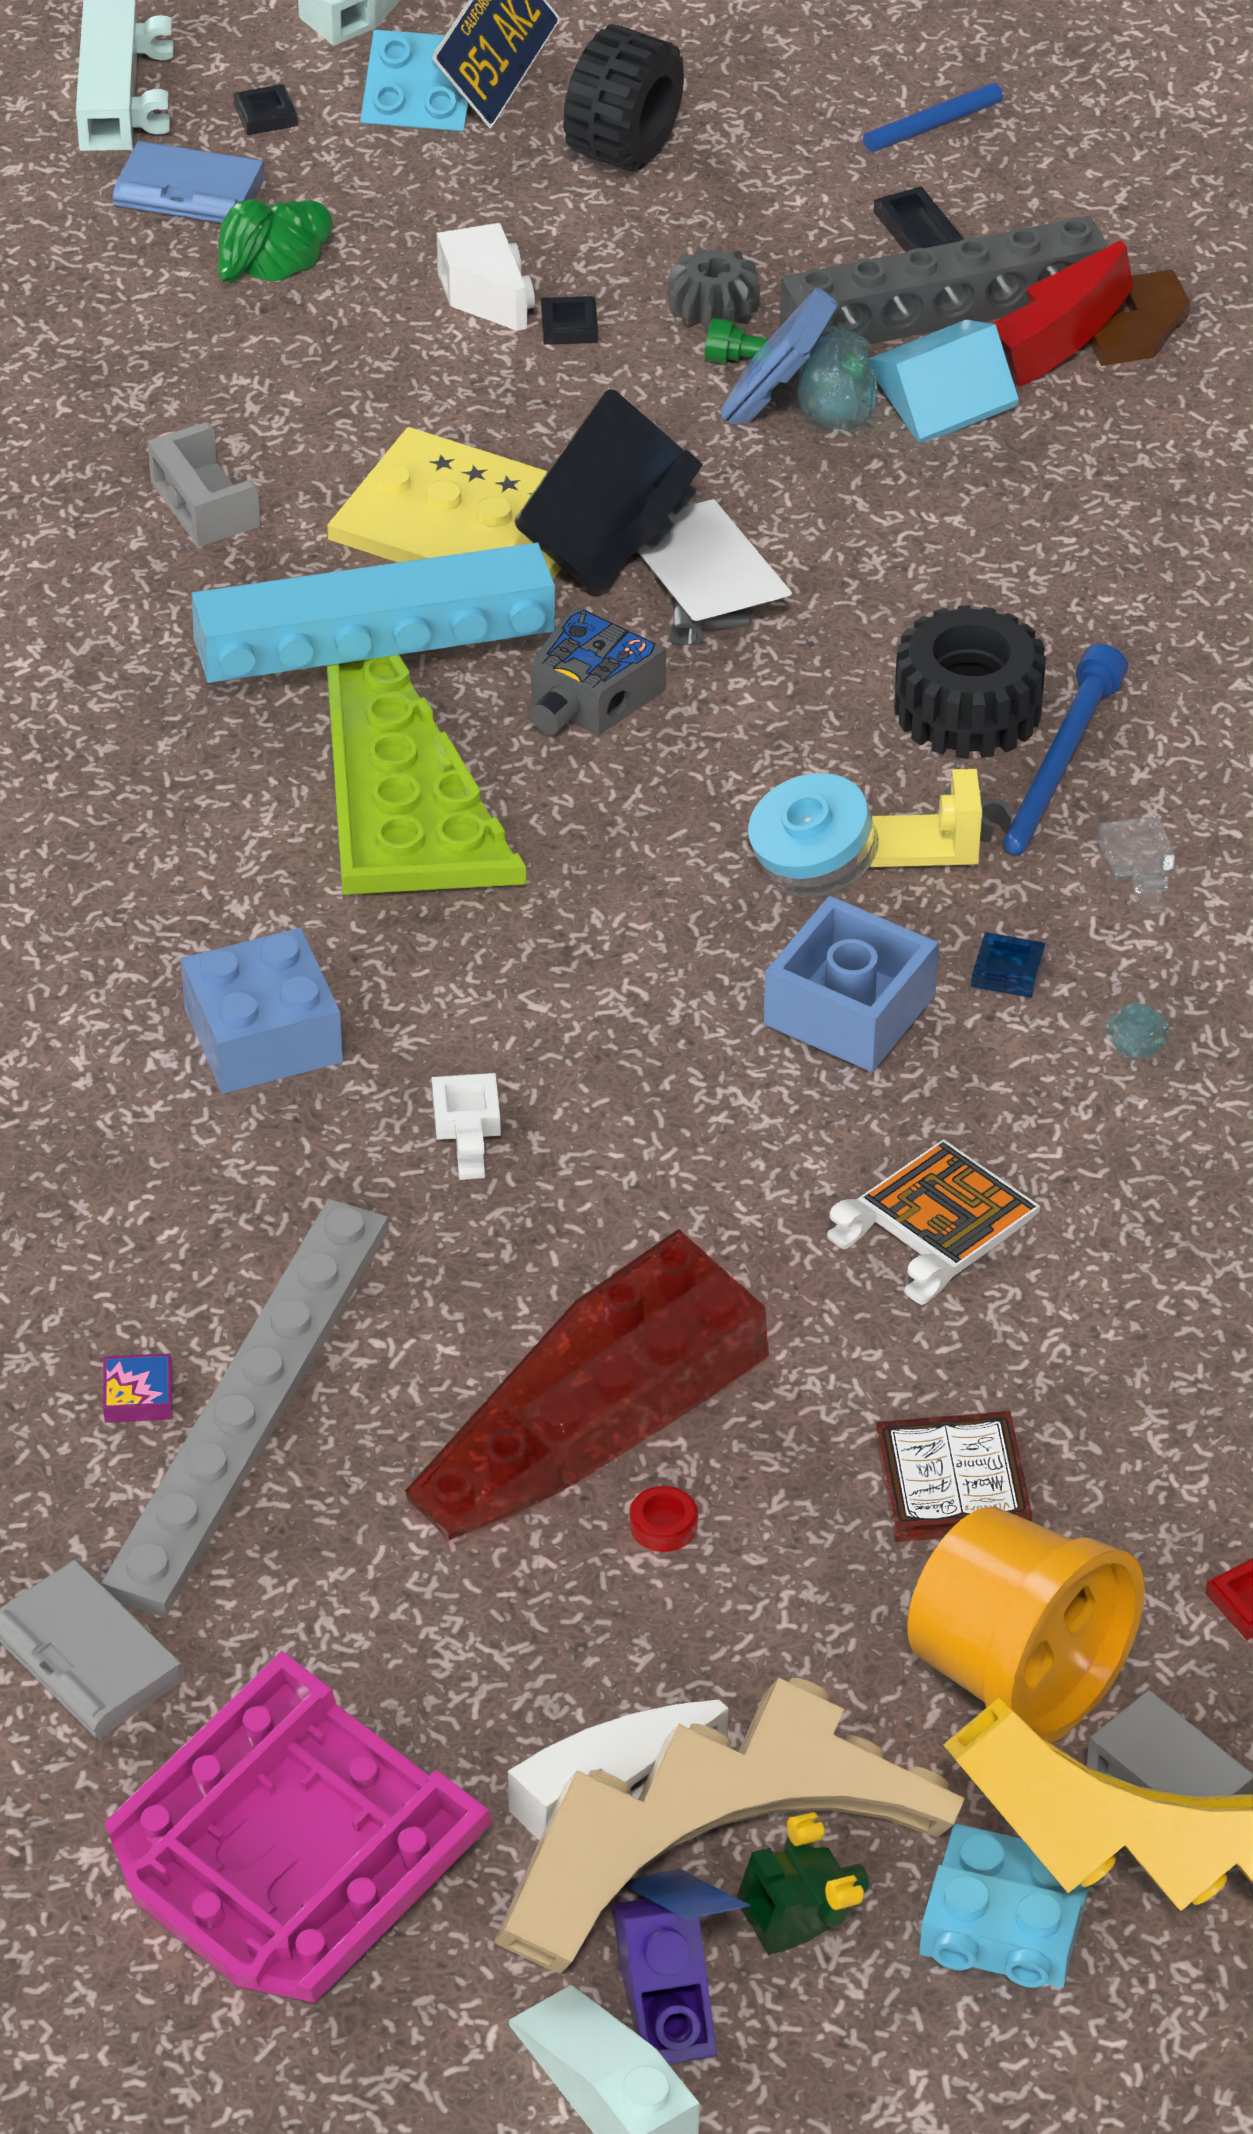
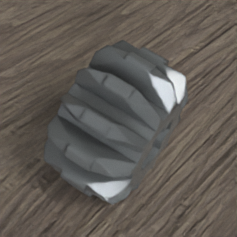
M721 246L715 251H707L702 247H698L695 255H680L678 265L671 267V273L668 277V294L670 295L673 317H683L686 328L702 323L707 334L713 317L748 324L750 314L757 311V303L760 302V285L758 284L755 262L744 260L741 251L723 252Z

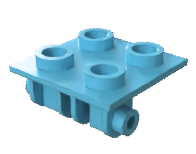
M386 30L373 31L360 123L464 131L468 102L432 58L445 35Z

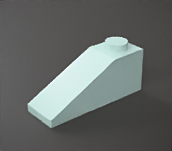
M569 1985L509 2020V2026L593 2134H699V2102L658 2050L573 1985Z

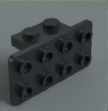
M609 389L600 396L517 514L515 525L533 543H539L540 549L589 592L594 595H601L610 587L626 561L644 544L651 549L655 548L674 526V522L668 516L670 513L674 516L678 514L696 493L697 489L690 483L703 463L687 449L684 451L620 393Z

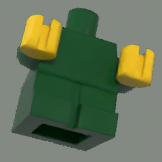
M815 1812L788 1819V1836L783 1851L773 1853L771 1848L752 1852L736 1896L737 1899L750 1905L741 1908L748 1922L753 1926L754 1932L768 1955L789 1950L812 1940L831 1927L836 1928L844 1925L851 1916V1906L861 1904L864 1893L869 1887L867 1872L861 1864L841 1868L829 1847H813L810 1844L821 1841L825 1833V1827L822 1822L814 1823L815 1819L819 1817Z

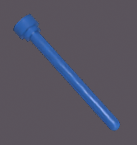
M1094 644L1085 650L1076 668L1079 690L1003 840L1004 850L1008 854L1018 856L1025 852L1100 699L1115 693L1120 688L1128 671V662L1125 656L1116 648L1106 644Z

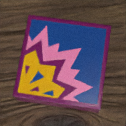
M171 1353L103 1357V1411L105 1423L173 1419Z

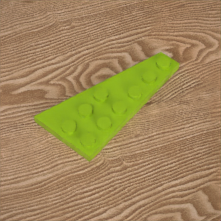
M400 655L327 665L342 895L526 884V866L518 853L513 854L505 841V830L497 817L492 818L481 801V790L446 732H440L433 720V710L425 697L420 698L410 682V672Z

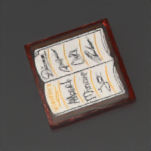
M1011 1411L876 1422L875 1437L895 1542L944 1538L960 1520L975 1510L984 1507L1001 1508L1032 1522L1033 1516Z

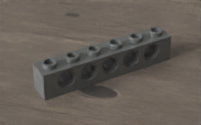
M1091 216L1067 218L1063 221L1029 228H1017L1009 232L979 238H966L959 242L929 248H916L908 252L873 259H861L857 262L823 269H810L803 273L781 277L780 327L816 287L822 289L838 303L837 308L813 346L821 349L842 351L935 332L963 320L978 322L1003 318L1029 304L1026 288L1109 245Z

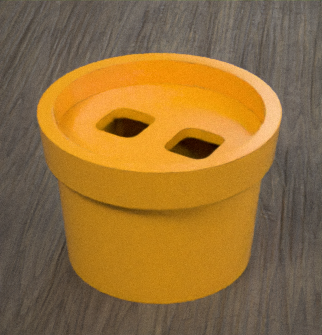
M984 1507L975 1510L960 1520L940 1541L923 1568L909 1607L907 1620L909 1644L917 1657L985 1703L986 1708L1000 1697L1040 1737L1052 1744L1065 1737L1106 1696L1122 1670L1135 1641L1142 1617L1145 1595L1143 1572L1137 1559L1126 1551L1091 1538L1071 1539L1001 1508Z

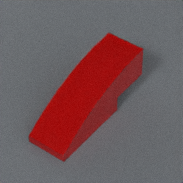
M1121 240L1026 288L1029 304L991 323L996 325L1013 382L1018 387L1024 386L1046 374L1077 352L1103 328L1120 308L1134 287L1127 246Z

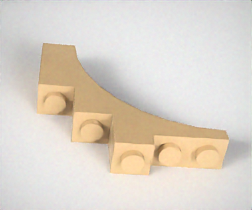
M778 1678L764 1693L739 1752L729 1748L730 1740L713 1728L696 1723L691 1724L687 1728L678 1723L665 1738L639 1799L628 1795L630 1787L624 1781L611 1774L599 1770H590L587 1775L576 1770L564 1785L493 1943L561 1974L574 1960L600 1912L627 1881L671 1848L720 1825L773 1812L831 1810L886 1819L918 1832L940 1837L954 1825L965 1798L949 1791V1782L935 1772L916 1766L910 1767L907 1771L883 1759V1750L866 1739L854 1735H845L843 1739L835 1736L834 1732L844 1712V1708L829 1702V1693L810 1681L791 1678L787 1682Z

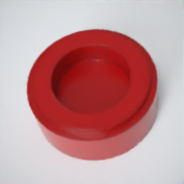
M656 1486L646 1489L638 1494L631 1503L629 1511L630 1532L641 1546L657 1552L679 1550L688 1545L697 1533V1504L688 1493L676 1487Z

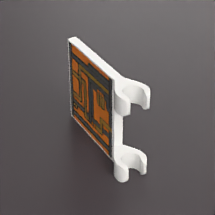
M943 1139L858 1199H846L836 1203L831 1208L829 1217L837 1225L828 1231L827 1238L838 1247L847 1249L863 1237L875 1222L921 1254L909 1263L907 1273L915 1280L906 1285L904 1293L915 1302L923 1305L941 1292L952 1277L1003 1242L1040 1212V1205Z

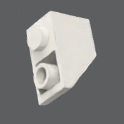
M495 223L438 232V275L450 306L514 330L527 329V309L534 308L535 306L533 284L529 275H521V258L516 243H508L501 224Z

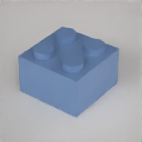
M829 895L766 969L764 1025L870 1072H874L935 997L939 942Z
M301 927L180 958L184 1008L222 1094L343 1062L340 1010Z

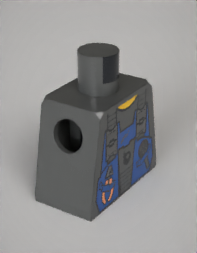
M577 605L572 606L533 658L531 665V694L534 705L530 708L532 722L540 731L549 735L557 733L568 721L597 735L602 734L666 689V648Z

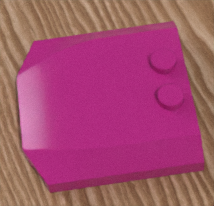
M282 1650L104 1822L133 1902L235 1986L316 2003L492 1825L489 1809L437 1769L430 1776L338 1706L333 1690Z

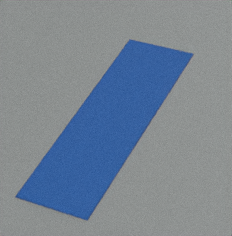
M682 1869L632 1878L624 1885L685 1920L750 1906Z

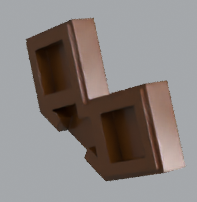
M1173 269L1132 276L1134 287L1125 299L1130 311L1114 314L1103 328L1089 340L1101 366L1154 358L1164 346V340L1175 327L1180 328L1189 317L1190 300Z

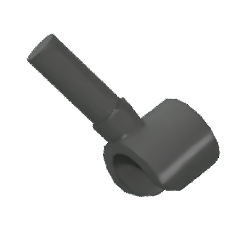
M679 604L673 612L674 624L670 626V641L672 645H699L703 639V631L749 626L750 616L748 613L721 614L694 621Z
M951 784L946 788V795H951ZM989 798L981 802L980 841L989 842L993 833L991 822L998 824L1007 833L1012 820V810L1005 801Z

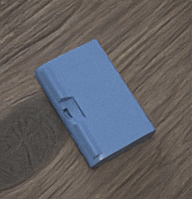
M138 141L115 184L113 205L222 223L230 208L237 202L255 199L265 179L264 160Z
M817 287L810 293L749 361L721 409L723 420L728 419V422L731 424L750 423L771 400L770 393L780 382L787 383L810 358V350L838 306L835 299Z

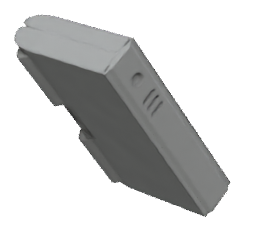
M76 1559L0 1608V1643L95 1738L102 1737L186 1679L185 1668L182 1662Z

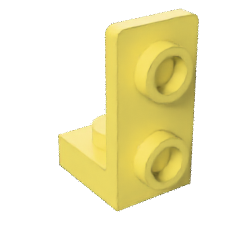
M952 769L951 795H940L939 814L871 816L872 827L870 835L861 851L855 856L856 865L858 867L978 864L982 806L977 769Z

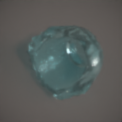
M825 327L810 350V358L804 363L798 374L797 398L801 409L813 420L825 427L840 430L857 428L870 418L877 403L878 374L867 358V349L870 341L862 335H856L852 331L839 327Z

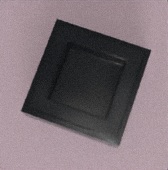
M284 84L233 93L234 107L247 136L298 126L297 112Z
M595 296L541 298L543 345L598 343Z

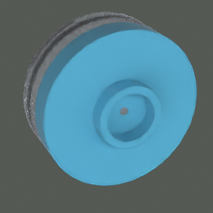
M829 773L806 774L789 779L776 786L756 805L748 825L749 839L764 876L778 890L796 897H818L847 887L865 873L872 864L878 849V832L863 792L852 781Z

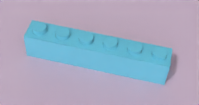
M539 543L191 592L194 641L207 683L554 631L555 585Z

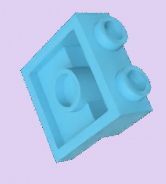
M954 1823L943 1864L938 1865L923 1917L919 1955L932 1957L940 1965L952 1970L961 1971L974 1967L1004 1974L1014 1983L1025 1987L1035 1988L1047 1984L1064 1988L1090 1886L1082 1887L1079 1884L1070 1893H1067L1023 1839Z

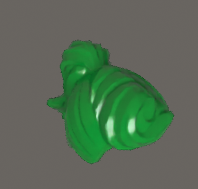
M254 199L237 202L230 208L220 226L217 266L220 279L223 282L227 281L232 284L245 272L253 278L279 281L299 270H311L318 262L321 245L326 243L327 237H329L333 228L332 217L328 209L322 203L313 200L287 201L268 205L263 201Z

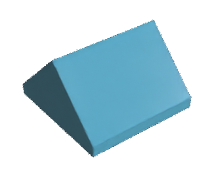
M963 320L868 359L867 366L911 434L919 443L950 434L1018 406L1019 398L995 324Z

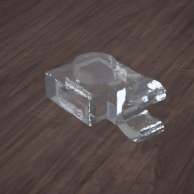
M1159 816L1099 823L1098 843L1113 881L1132 879L1135 899L1142 916L1166 913V905L1163 901L1161 890L1168 889L1166 874L1173 873L1175 854Z

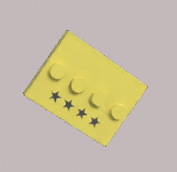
M407 427L327 525L328 540L398 563L531 544L533 542L517 529L515 517L548 471ZM542 551L553 580L562 567Z

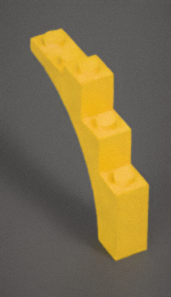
M1000 1697L943 1744L1067 1893H1070L1079 1884L1082 1887H1087L1105 1876L1115 1864L1116 1858L1114 1854L1123 1846L1126 1847L1162 1892L1180 1911L1191 1902L1194 1905H1198L1213 1897L1226 1883L1227 1875L1225 1873L1234 1865L1240 1869L1253 1885V1794L1191 1796L1133 1785L1089 1768L1040 1737Z

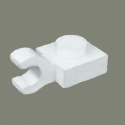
M496 1073L432 1077L436 1140L456 1139L459 1180L485 1178L483 1137L501 1136Z

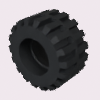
M610 24L605 29L602 28L598 31L582 52L567 88L563 112V130L566 143L571 147V150L631 172H635L637 169L641 170L651 159H654L671 133L682 100L684 62L683 57L680 56V49L671 42L620 25Z
M971 605L958 606L957 610L951 611L942 608L935 610L933 617H920L914 621V628H906L901 636V644H898L894 711L895 715L899 716L898 724L904 732L912 730L911 739L919 745L930 741L932 742L931 751L944 754L947 749L956 750V757L969 758V752L979 751L981 758L994 756L995 748L1000 747L1004 752L1017 748V738L1026 742L1033 735V727H1038L1041 720L1046 667L1045 647L1042 640L1035 638V631L1028 624L1019 625L1017 617L1009 613L1001 615L996 613V609L984 606L982 610L971 609Z

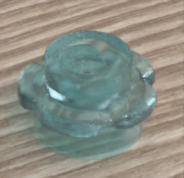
M1140 1003L1124 1006L1120 1013L1111 1014L1106 1022V1032L1111 1035V1042L1115 1050L1126 1057L1137 1059L1154 1055L1165 1043V1033L1169 1030L1168 1022L1160 1012Z

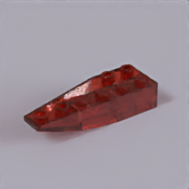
M677 1229L575 1300L405 1490L406 1498L448 1540H452L509 1517L567 1489L696 1408L768 1357L769 1346L765 1306L680 1229Z

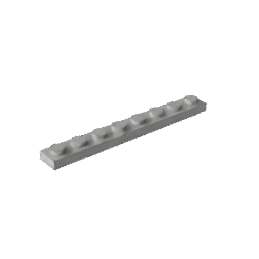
M331 1199L326 1201L101 1582L121 1604L164 1618L167 1617L388 1234V1216Z

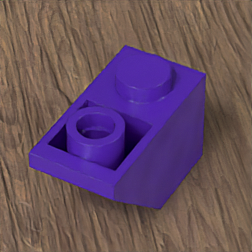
M647 1898L612 1904L620 1971L635 2033L655 2047L668 2064L717 2056L699 1917L685 1920Z

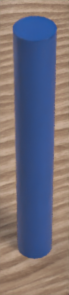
M997 83L988 84L864 133L863 144L872 153L1000 103L1003 99L1002 90Z

